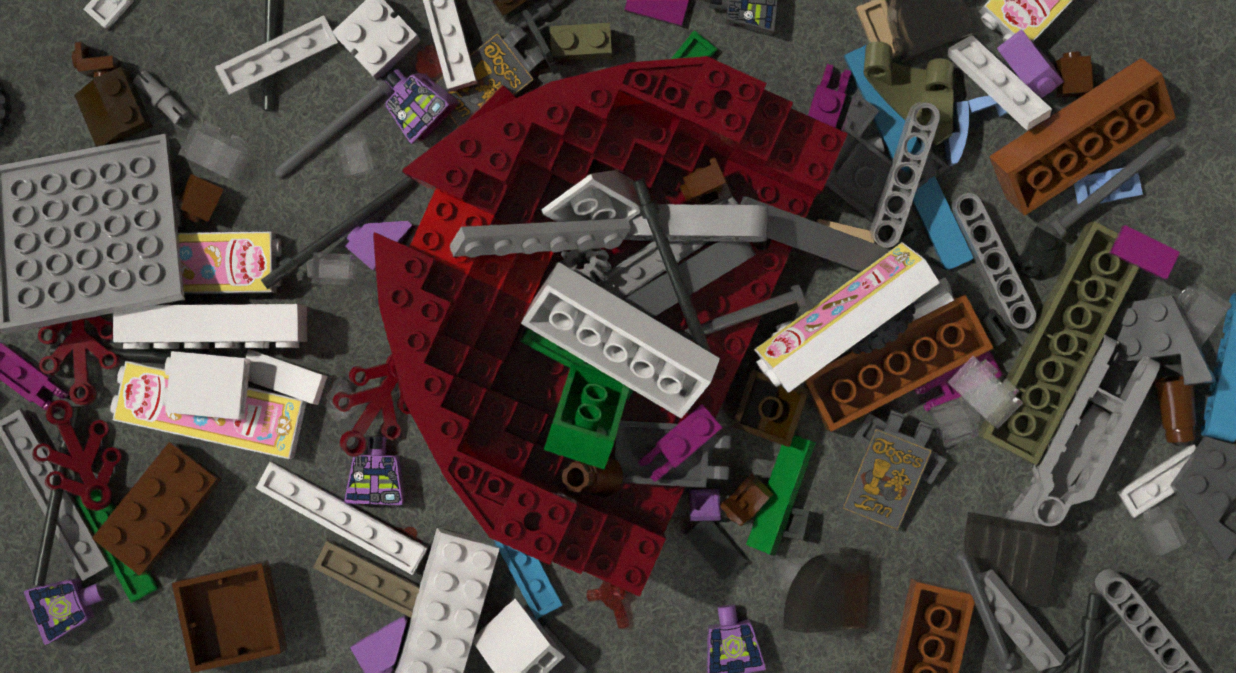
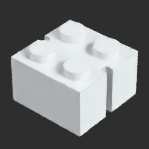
M365 0L332 31L333 35L376 80L380 76H384L421 41L418 35L399 15L397 16L385 0Z

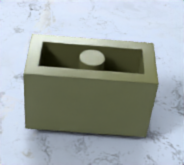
M610 23L550 26L551 54L555 62L612 58Z

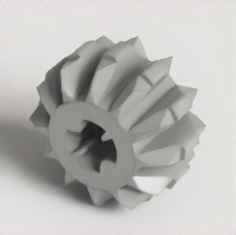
M591 248L585 251H580L579 249H574L570 252L562 251L561 255L565 260L559 263L598 285L597 282L599 280L607 282L608 277L604 272L610 271L611 265L607 261L609 255L606 250Z

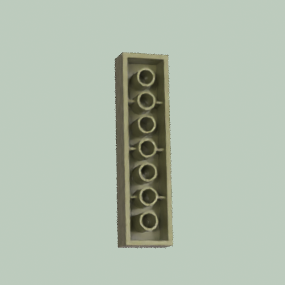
M1095 221L1085 224L976 435L977 437L1029 464H1038L1139 269L1109 253L1118 233Z

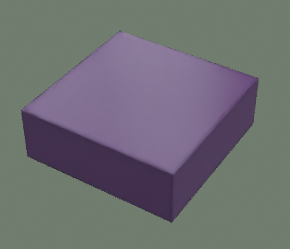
M689 489L690 521L720 520L719 489Z

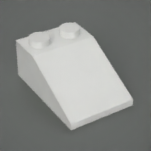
M617 170L588 175L541 210L543 215L556 222L627 219L629 221L640 213L639 206L641 204L633 186V180Z

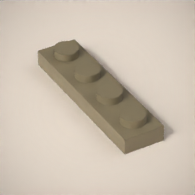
M330 540L326 541L313 566L314 569L411 618L420 586Z

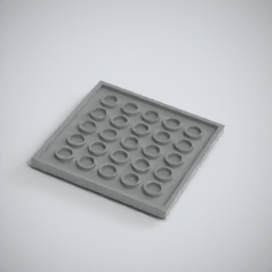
M166 134L0 165V332L2 334L184 299L170 145Z

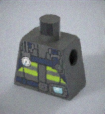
M710 0L709 8L727 10L726 24L769 36L773 35L777 0Z

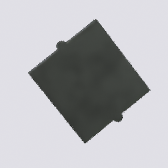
M523 11L522 13L530 32L554 75L559 73L552 54L529 11Z

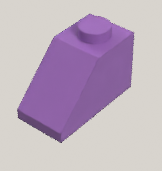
M1022 29L997 47L1021 81L1041 99L1064 82L1050 59Z
M409 221L367 223L362 228L356 226L348 235L347 239L349 242L345 247L376 272L374 232L401 244L415 226Z
M406 615L350 647L364 673H391L394 671L392 665L398 660L409 621Z

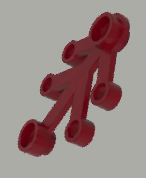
M102 316L72 321V332L51 356H45L39 362V368L43 373L53 375L59 371L60 364L73 351L75 383L71 386L69 395L71 400L78 405H90L97 396L95 386L88 382L86 348L99 359L100 365L105 369H116L120 363V358L116 353L108 351L85 331L86 319L98 328V335L101 338L113 340V323L106 321ZM69 322L42 327L38 331L39 341L47 345L55 344L58 341L59 333ZM110 325L112 333L109 336H105L104 328ZM51 330L53 336L49 341H46L44 334L46 331ZM112 355L114 362L112 365L107 366L105 359L107 356ZM52 360L54 367L48 371L45 367L46 363ZM83 387L85 389V396L78 398L77 390Z
M392 354L389 355L384 364L366 369L361 366H355L349 372V379L357 386H363L371 379L386 376L380 386L352 394L338 392L333 397L334 407L341 412H347L353 406L369 402L354 428L345 432L340 438V448L349 456L356 457L365 451L366 440L364 434L380 409L384 421L381 425L382 435L389 440L397 439L400 436L401 427L396 421L391 395L396 384H398L400 392L397 408L404 414H411L408 408L403 409L405 401ZM363 371L362 379L356 381V374ZM347 397V403L344 406H339L340 399ZM394 425V432L392 434H387V429L390 426ZM351 437H355L354 444L347 446V441Z
M64 400L53 401L46 409V418L51 424L57 425L71 456L53 450L48 444L41 443L33 449L32 457L38 463L48 461L77 472L83 481L82 484L65 478L59 471H52L45 478V485L48 489H62L81 497L83 505L89 510H102L111 502L112 491L107 484L114 466L121 460V453L115 447H109L103 451L101 455L103 465L97 478H95L91 466L102 438L109 431L107 423L103 420H96L89 426L90 436L83 451L69 421L73 413L71 405ZM53 410H61L63 412V418H55L53 416ZM101 425L104 429L103 434H96L94 426ZM44 448L47 451V457L40 458L37 455V449ZM107 452H113L116 455L114 462L107 460ZM51 476L59 477L60 484L58 486H53L50 483ZM92 491L100 493V501L92 500Z

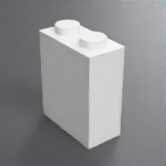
M171 351V357H167L165 363V374L169 375L168 388L165 387L162 393V405L166 406L165 412L245 419L250 359Z
M514 599L509 605L505 606L491 622L474 636L472 641L494 673H548L565 657L538 620L535 619L532 612L517 599Z

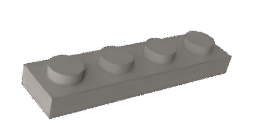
M993 570L976 574L995 620L1036 669L1041 671L1062 665L1066 656Z

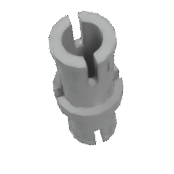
M148 70L142 71L141 75L143 77L141 78L137 75L133 84L138 86L151 99L150 103L153 107H159L175 125L182 122L180 118L185 119L189 115V111L171 95L172 91L168 87H163Z

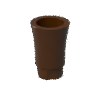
M1183 375L1155 379L1153 385L1158 398L1166 441L1169 443L1193 441L1196 439L1195 426L1197 425L1195 385H1184Z
M610 455L605 469L575 461L568 468L564 469L562 474V481L569 491L577 494H593L598 497H609L616 493L623 480L621 465Z

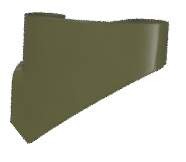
M878 41L866 45L863 73L878 94L905 121L910 108L915 103H931L936 106L940 114L932 143L938 145L952 136L954 108L953 63L947 59L939 58L930 60L927 63L926 70L911 68L893 63V49L888 43ZM926 107L921 108L917 113L916 118L919 124L924 125L931 119V112Z

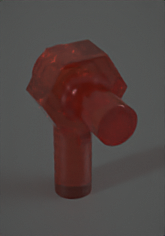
M603 581L600 588L587 590L589 602L602 600L606 607L613 610L619 629L630 625L621 601L625 599L626 593L624 589Z

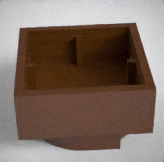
M268 560L187 577L172 583L191 673L276 655L287 649Z

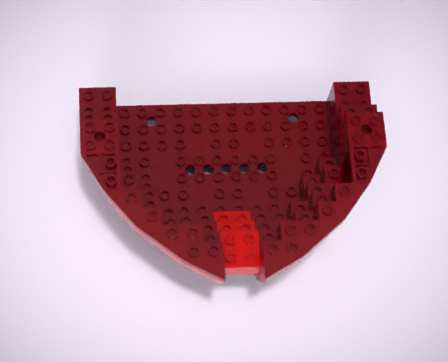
M708 56L630 62L551 81L459 126L403 168L402 173L425 187L432 189L434 193L409 247L376 232L373 234L379 309L405 404L444 478L489 538L550 565L551 562H554L579 574H582L584 571L640 597L666 540L664 532L685 486L622 483L618 491L609 497L577 494L568 490L562 481V474L564 469L568 468L576 460L545 451L544 447L570 368L519 341L525 331V326L521 322L533 299L558 262L565 260L561 255L562 251H541L532 254L508 253L502 256L491 254L479 255L477 257H453L450 244L459 229L468 226L556 222L543 215L541 209L588 175L612 170L619 171L633 181L644 178L652 200H656L657 204L695 205L694 201L687 203L680 188L681 185L685 184L683 178L697 168L710 166L709 160L714 157L727 182L730 193L738 205L741 204L743 196L806 218L814 198L822 192L848 133L792 109V101L765 90L766 82ZM623 239L618 247L613 249L601 248V250H606L609 259L607 261L612 269L653 241ZM769 239V247L765 250H758L754 247L753 242H749L756 255L689 295L700 324L769 300L792 247ZM709 241L677 263L678 266L718 241ZM664 271L663 273H661L660 275H658L657 277H655L654 279H652V280L649 281L648 283H651L652 281H654V280H656L657 278L661 277L662 275L666 274L667 271ZM679 302L653 317V319L675 332L689 328ZM762 315L705 335L711 350L710 353L720 359L711 383L682 418L633 390L630 398H626L621 420L679 424L701 404L716 419ZM615 438V441H614V444H613V447H612V450H611V453H610V456H612V457H614V458H615L616 438Z

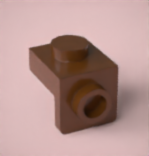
M75 42V51H72V63L79 73L85 76L94 75V78L120 68V60L111 55L89 58L88 46L83 42Z
M751 474L720 507L731 521L742 527L754 518L774 494L758 478Z

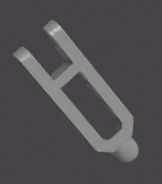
M1104 335L1041 459L1032 468L1038 489L1040 490L1034 502L1032 512L1035 520L1042 525L1055 526L1061 523L1071 505L1094 498L1159 371L1160 363L1144 356L1135 367L1120 398L1099 388L1109 368L1107 363L1116 344H1119L1118 341L1107 335ZM1088 400L1111 411L1112 414L1076 484L1066 487L1054 481L1051 472L1061 452L1065 453L1067 449L1065 445L1075 425L1079 426L1081 422L1079 417Z

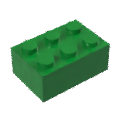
M572 363L544 450L605 469L616 438L629 387L607 374Z

